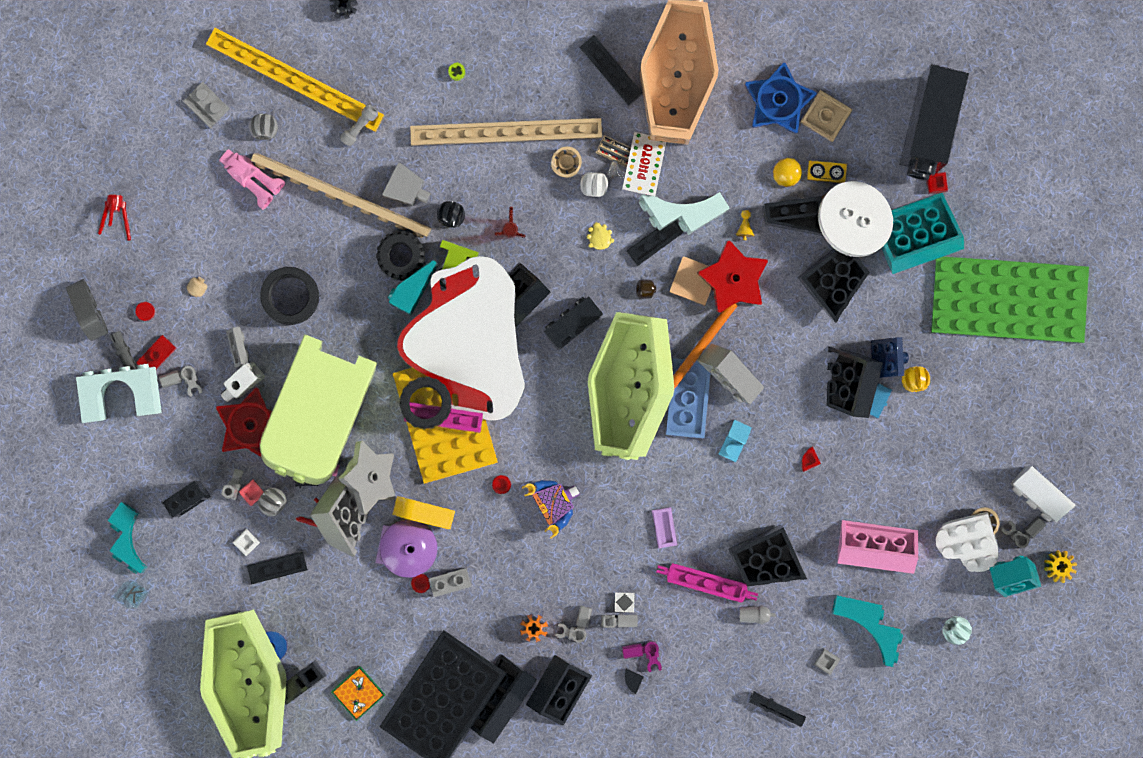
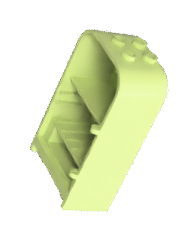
M305 334L262 435L260 451L264 463L275 470L276 474L284 477L286 475L291 476L294 481L302 484L306 482L318 485L328 481L335 472L375 373L377 363L358 356L356 363L352 364L322 352V341Z

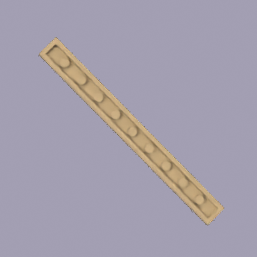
M601 118L410 126L411 146L602 138Z
M254 153L251 161L255 162V166L265 170L267 167L273 170L272 173L279 177L285 175L290 177V181L300 185L304 183L308 185L307 188L311 191L318 192L320 190L325 192L326 197L336 200V198L343 200L342 204L352 208L355 205L361 208L360 211L367 215H371V213L378 215L377 219L388 223V221L396 223L395 227L406 230L408 228L413 231L412 234L421 238L429 236L432 228L264 155Z

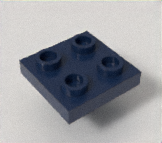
M902 337L871 340L872 359L883 363L879 378L904 376V364H907L909 361V355L907 352H903Z

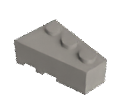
M711 343L697 359L725 389L733 394V398L739 403L744 402L750 405L765 388L731 350Z

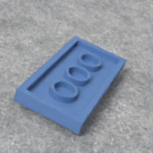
M673 358V375L685 359ZM698 361L693 364L674 389L673 397L668 406L666 435L703 439L705 437L710 373Z

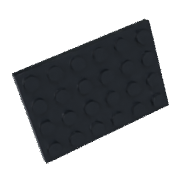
M443 630L379 727L422 758H452L507 673Z

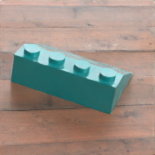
M943 193L891 210L893 228L888 241L882 247V251L892 274L964 249V236Z

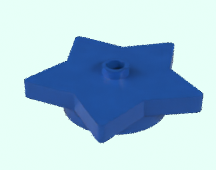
M785 62L782 63L769 79L745 83L746 89L756 104L752 127L757 128L777 124L797 134L800 110L817 93L797 84ZM777 97L782 99L781 104L775 102Z

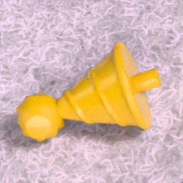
M749 210L741 212L743 220L735 234L736 236H743V241H746L747 237L754 236L748 221L751 217Z

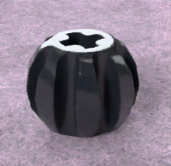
M330 0L334 3L329 6L330 11H336L334 16L340 19L341 15H344V19H349V13L355 15L357 9L353 8V6L358 5L357 0ZM343 2L347 7H341L340 3Z
M453 201L441 203L437 209L438 222L446 227H459L465 219L464 207Z

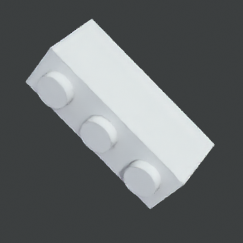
M1032 466L1024 467L1010 483L1013 486V492L1020 497L1023 495L1027 498L1026 503L1034 510L1038 508L1042 512L1041 516L1048 522H1058L1075 507V504Z

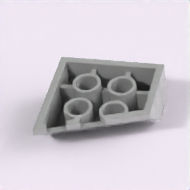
M337 476L333 479L310 516L329 545L351 557H355L357 550L354 548L356 542L360 541L361 538L359 531L361 525L365 524L368 513L365 515L359 514L355 498L349 493L346 485L339 480L340 476Z

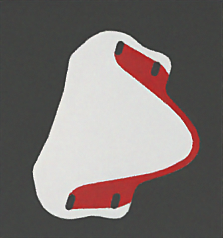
M473 257L457 267L440 270L433 274L431 278L432 302L427 309L416 316L402 330L398 338L397 348L400 356L407 364L422 374L438 379L444 384L450 393L451 401L452 394L456 393L458 395L459 404L458 406L451 404V409L483 413V419L500 420L509 416L517 407L525 386L516 342L514 321L515 286L505 269L497 261L488 257ZM475 264L479 267V277L477 278L473 275V265ZM441 278L446 280L445 291L440 289ZM489 400L493 403L492 413L487 411V401Z

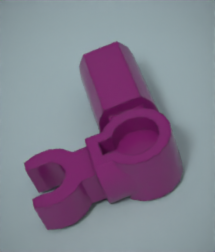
M649 640L645 645L639 643L622 646L624 659L640 657L646 654V659H649L647 663L648 671L651 672L652 664H657L658 670L661 671L662 665L657 660L659 657V647L655 641Z

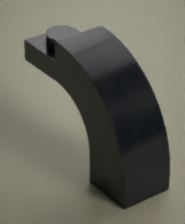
M316 660L286 681L285 705L327 676Z

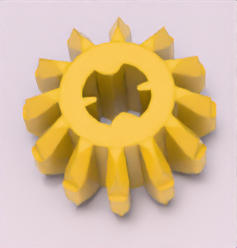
M1056 550L1055 556L1052 553L1049 554L1051 561L1044 560L1046 564H1049V567H1044V571L1050 570L1047 577L1051 578L1053 576V582H1057L1060 579L1061 583H1065V577L1069 580L1072 579V576L1069 574L1070 572L1076 574V570L1072 569V566H1077V563L1071 562L1074 556L1070 555L1067 557V551H1063L1061 555V552ZM1060 561L1061 564H1064V567L1061 568V572L1060 569H1057V566L1060 564Z

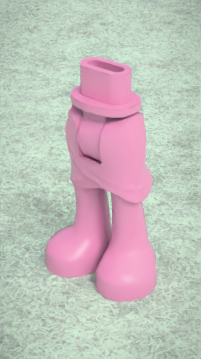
M228 149L219 160L225 165L224 168L233 179L254 193L257 197V205L262 210L271 203L273 196L251 180V178L255 177L274 195H277L285 186L286 182L283 179H273L267 176L245 155L234 154Z

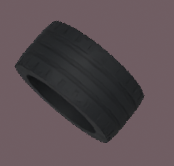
M282 267L267 276L261 287L260 299L264 311L273 320L285 325H296L309 319L315 312L319 303V290L314 279L304 270L296 267ZM286 277H294L301 280L308 290L306 306L300 312L293 315L279 312L271 300V292L274 285Z

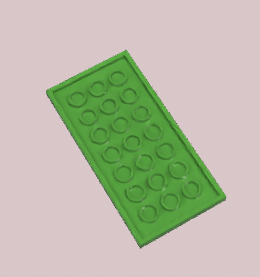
M940 257L935 261L931 333L1084 343L1089 267Z

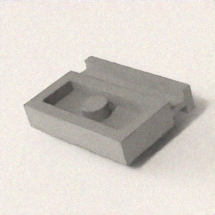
M203 82L183 100L210 128L230 110Z

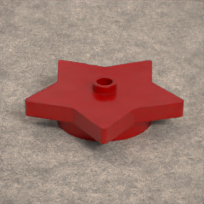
M730 240L725 242L718 261L697 272L713 289L716 311L718 313L737 302L762 305L758 280L768 260L745 257ZM735 274L737 276L736 282L733 280V275Z
M255 388L240 404L216 406V410L226 427L222 452L248 449L262 458L260 451L261 438L272 411L267 409L259 389ZM248 422H252L254 424V427L252 429H248L246 427V424Z

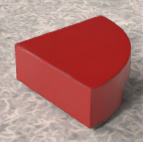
M813 446L810 447L802 457L801 466L803 472L821 464Z

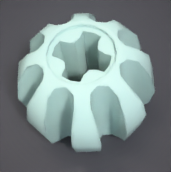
M952 616L946 620L943 626V634L948 642L954 645H961L969 640L972 628L965 618Z

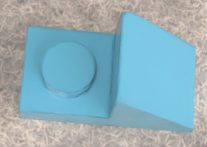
M734 420L719 455L736 462L752 428Z

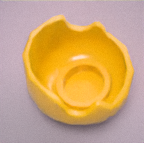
M789 157L780 159L773 169L774 180L783 187L796 185L802 176L801 165L796 159Z

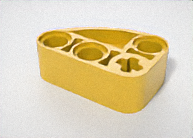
M397 496L392 515L451 530L455 511Z

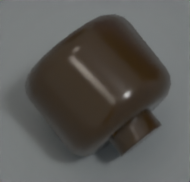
M641 279L637 282L636 294L639 298L650 299L656 293L657 288L652 280Z

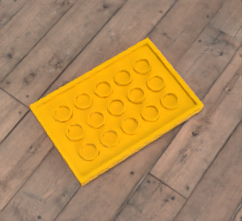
M413 367L393 373L399 398L404 387L410 381L428 376ZM423 387L417 389L410 398L412 403L442 407L441 396L432 388ZM456 393L452 394L453 406H458L459 404ZM482 419L480 433L437 426L433 429H421L407 422L424 484L498 463L485 419Z

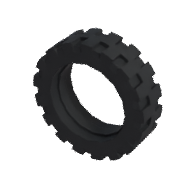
M419 377L414 381H410L404 387L400 396V409L406 421L412 426L421 429H433L438 425L440 426L448 418L452 404L451 396L446 386L438 379ZM423 387L436 390L442 399V407L439 413L429 419H421L415 416L410 408L412 394L417 389Z

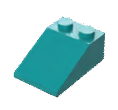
M430 262L400 283L396 289L392 288L388 295L390 305L411 316L438 267L437 262Z

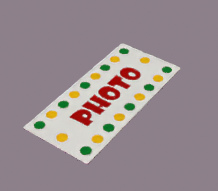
M634 132L623 190L651 196L656 195L666 142L650 140V135Z

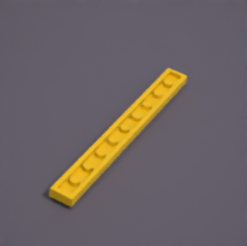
M215 27L206 43L207 46L356 123L362 115L363 108L366 106ZM378 112V116L374 121H369L364 127L376 132L384 118V114Z

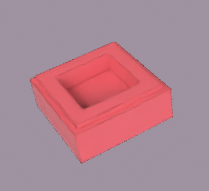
M254 479L239 491L250 506L255 504L264 492Z

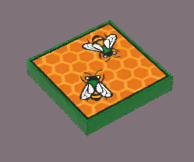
M361 666L331 692L356 721L386 695Z

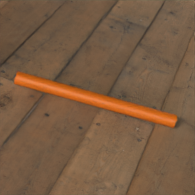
M736 304L719 314L673 375L674 389L737 308Z

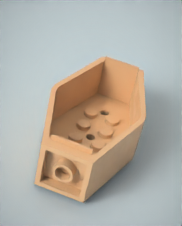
M668 0L642 58L640 80L650 140L688 145L717 80L718 64L708 3L703 2L704 0ZM680 34L686 35L684 41L679 39ZM676 71L681 72L682 76L680 78L674 76ZM675 109L677 114L672 116L669 111Z

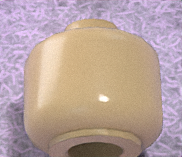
M201 277L191 278L187 285L188 293L194 297L203 296L207 289V284L204 283L205 280Z

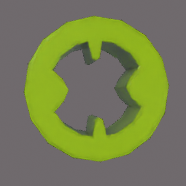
M453 63L448 69L450 78L455 81L463 79L466 73L461 63ZM457 67H460V72L462 71V74H457V76H453L454 72H451L452 69H457Z

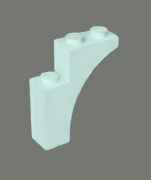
M720 192L707 200L693 204L670 203L656 196L642 194L639 198V204L643 211H647L650 215L649 220L653 227L661 230L679 219L680 228L683 232H687L688 235L730 209Z

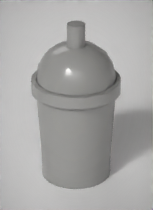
M763 605L740 607V623H758L763 625L769 622L771 617H776V613H771L769 608Z

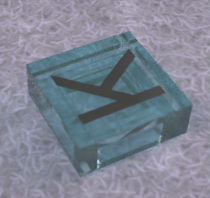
M132 581L121 597L138 608L149 592L135 581Z

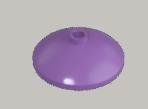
M401 520L392 524L384 532L380 541L382 562L389 571L401 577H416L423 574L432 566L437 555V542L433 532L425 524L413 520ZM408 546H413V552H407Z

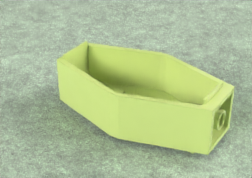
M616 312L588 377L595 450L602 451L601 455L638 460L639 457H646L674 393L667 319ZM644 343L647 345L645 351L641 349V346ZM638 381L641 383V387L639 389H637L635 386L636 382ZM632 419L635 421V425L633 427H631L629 424L630 420Z
M254 610L205 620L200 691L202 699L232 758L264 757L275 753V749L281 747L287 678L285 669ZM240 640L244 642L243 647H239L238 642ZM247 678L252 680L251 685L246 684ZM255 716L259 717V723L253 721Z

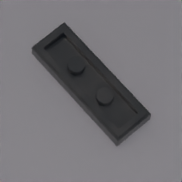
M674 221L661 230L655 229L626 252L635 264L639 266L684 232L677 222Z
M304 552L247 566L251 585L308 570Z

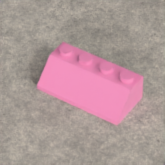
M842 520L838 546L839 564L914 574L918 561V530Z

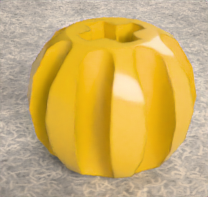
M921 366L905 369L901 380L903 387L910 392L924 391L930 384L929 372Z

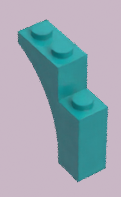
M835 595L831 613L852 619L863 626L878 644L883 664L893 667L894 663L897 664L899 652L896 651L898 644L901 645L903 633H900L901 629L879 624V620L882 621L884 617L883 605Z

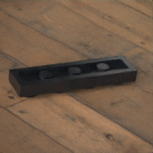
M595 35L579 47L627 106L643 95V92Z

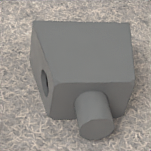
M398 163L382 195L387 199L413 206L416 199L426 204L431 193L422 189L425 183L423 179L401 163Z

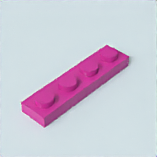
M410 402L411 411L421 419L432 418L441 409L438 406ZM451 409L448 418L437 427L480 433L483 413Z

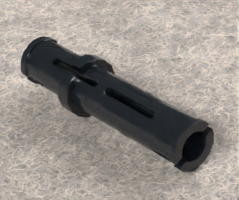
M753 691L749 699V703L764 709V712L773 713L800 728L806 719V716L775 702L771 697L766 698Z

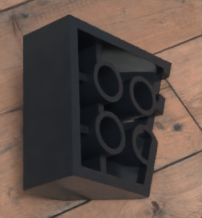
M781 525L728 549L747 587L777 582H790L793 580H807L787 533Z

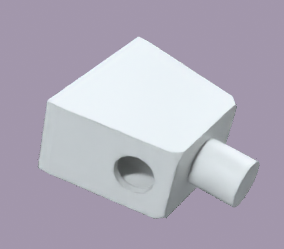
M254 362L244 364L224 382L226 389L220 394L227 402L233 397H242L266 376Z

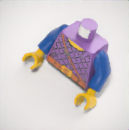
M540 480L532 484L523 485L522 488L526 487L529 490L528 494L524 496H533L549 525L544 532L551 530L553 535L550 539H552L560 530L567 526L573 515L572 508H574L570 500L579 496L580 493L575 485L564 490L561 484L551 480Z

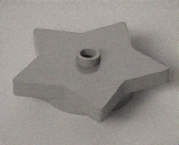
M363 441L356 442L354 457L347 465L346 471L339 477V480L346 485L349 493L355 498L360 515L367 514L378 500L396 499L390 480L394 454L376 455Z

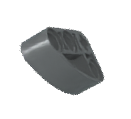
M82 279L67 286L66 291L77 321L88 339L93 341L108 334L105 321L100 310L96 308V301L86 281Z

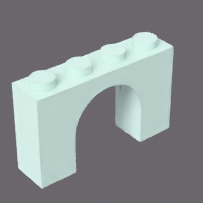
M149 364L137 365L135 370H131L130 366L121 367L119 372H112V369L100 370L101 374L94 375V371L82 372L83 376L76 377L82 423L107 420L104 395L107 387L116 380L125 382L132 389L137 416L162 413L156 367L149 368Z

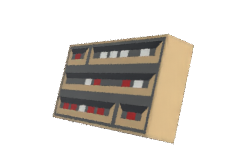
M604 135L596 154L627 167L631 148Z

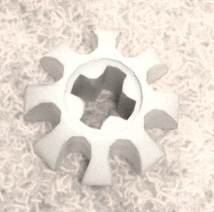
M587 172L581 178V191L586 196L601 197L607 192L608 179L603 173Z

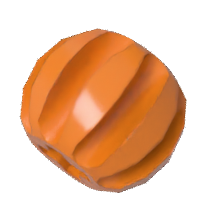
M532 614L527 615L529 622H525L522 619L520 625H524L526 629L520 630L521 636L525 633L528 634V637L525 639L530 642L531 637H535L537 643L541 641L539 638L540 634L546 637L548 632L543 631L542 628L548 627L547 621L544 623L539 622L542 616L538 615L537 619L534 620ZM532 623H536V627L540 628L536 630V633H532V630L528 629V627L532 626Z

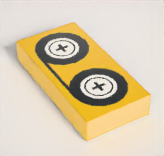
M808 161L807 180L844 183L846 181L847 164Z

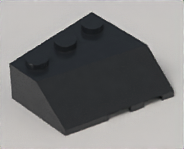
M832 249L797 278L822 310L837 323L840 315L870 272L858 257L848 256L836 249Z
M828 346V352H835L839 355L833 364L828 363L827 370L831 371L832 380L827 382L826 406L852 417L869 418L883 363L859 353Z

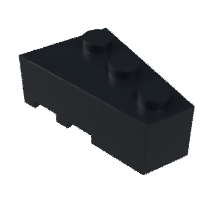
M822 196L765 203L762 206L765 225L823 236L818 221V211Z
M584 296L574 303L576 306L572 310L566 309L560 314L561 318L556 322L553 320L545 326L544 334L558 351L603 316L601 310L589 296L586 299Z

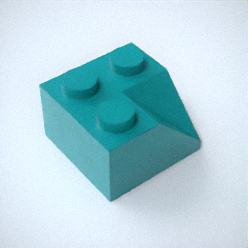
M1017 556L1013 558V561H1000L995 563V566L989 567L994 588L1004 597L1041 587L1036 565L1027 557Z

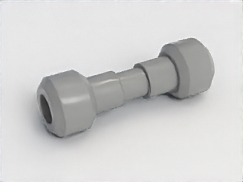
M366 105L357 123L340 135L341 141L347 146H352L356 142V136L362 127L369 121H374L378 116V111L373 106Z

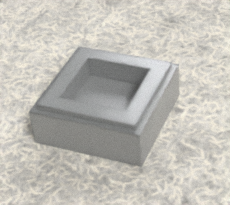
M824 648L814 665L831 675L840 658Z

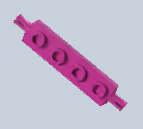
M672 563L669 568L658 565L656 573L667 575V582L742 603L745 598L757 600L756 597L750 595L758 597V593L748 591L745 583Z

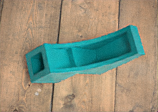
M121 502L107 520L111 523L110 527L118 533L120 531L123 532L109 551L113 553L112 557L120 563L122 561L129 565L127 568L135 574L138 572L141 574L144 573L147 566L136 554L132 541L133 526L139 512L125 502Z

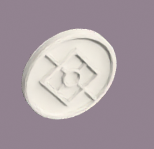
M848 181L838 184L824 196L819 207L818 221L824 238L834 249L845 255L853 257L871 255L882 248L891 235L893 228L891 208L885 197L877 189L866 183Z

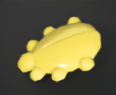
M596 222L593 224V228L590 227L588 229L591 233L586 237L590 239V248L604 250L614 242V239L611 238L612 231H607L605 224L601 227L600 223Z

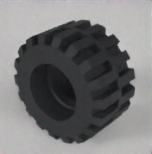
M394 231L392 234H387L380 241L376 254L377 263L388 277L401 281L423 268L425 250L420 240L410 232ZM400 244L408 246L412 252L411 261L403 267L392 264L389 256L392 248Z

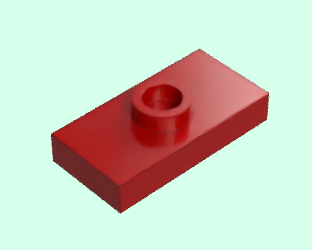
M162 335L136 363L138 365L149 364V368L156 367L157 370L177 348Z

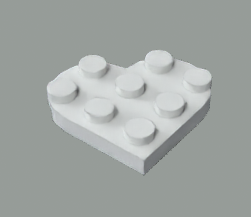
M988 512L948 521L942 525L936 534V546L943 557L947 559H961L963 565L970 572H984L997 563L998 546Z

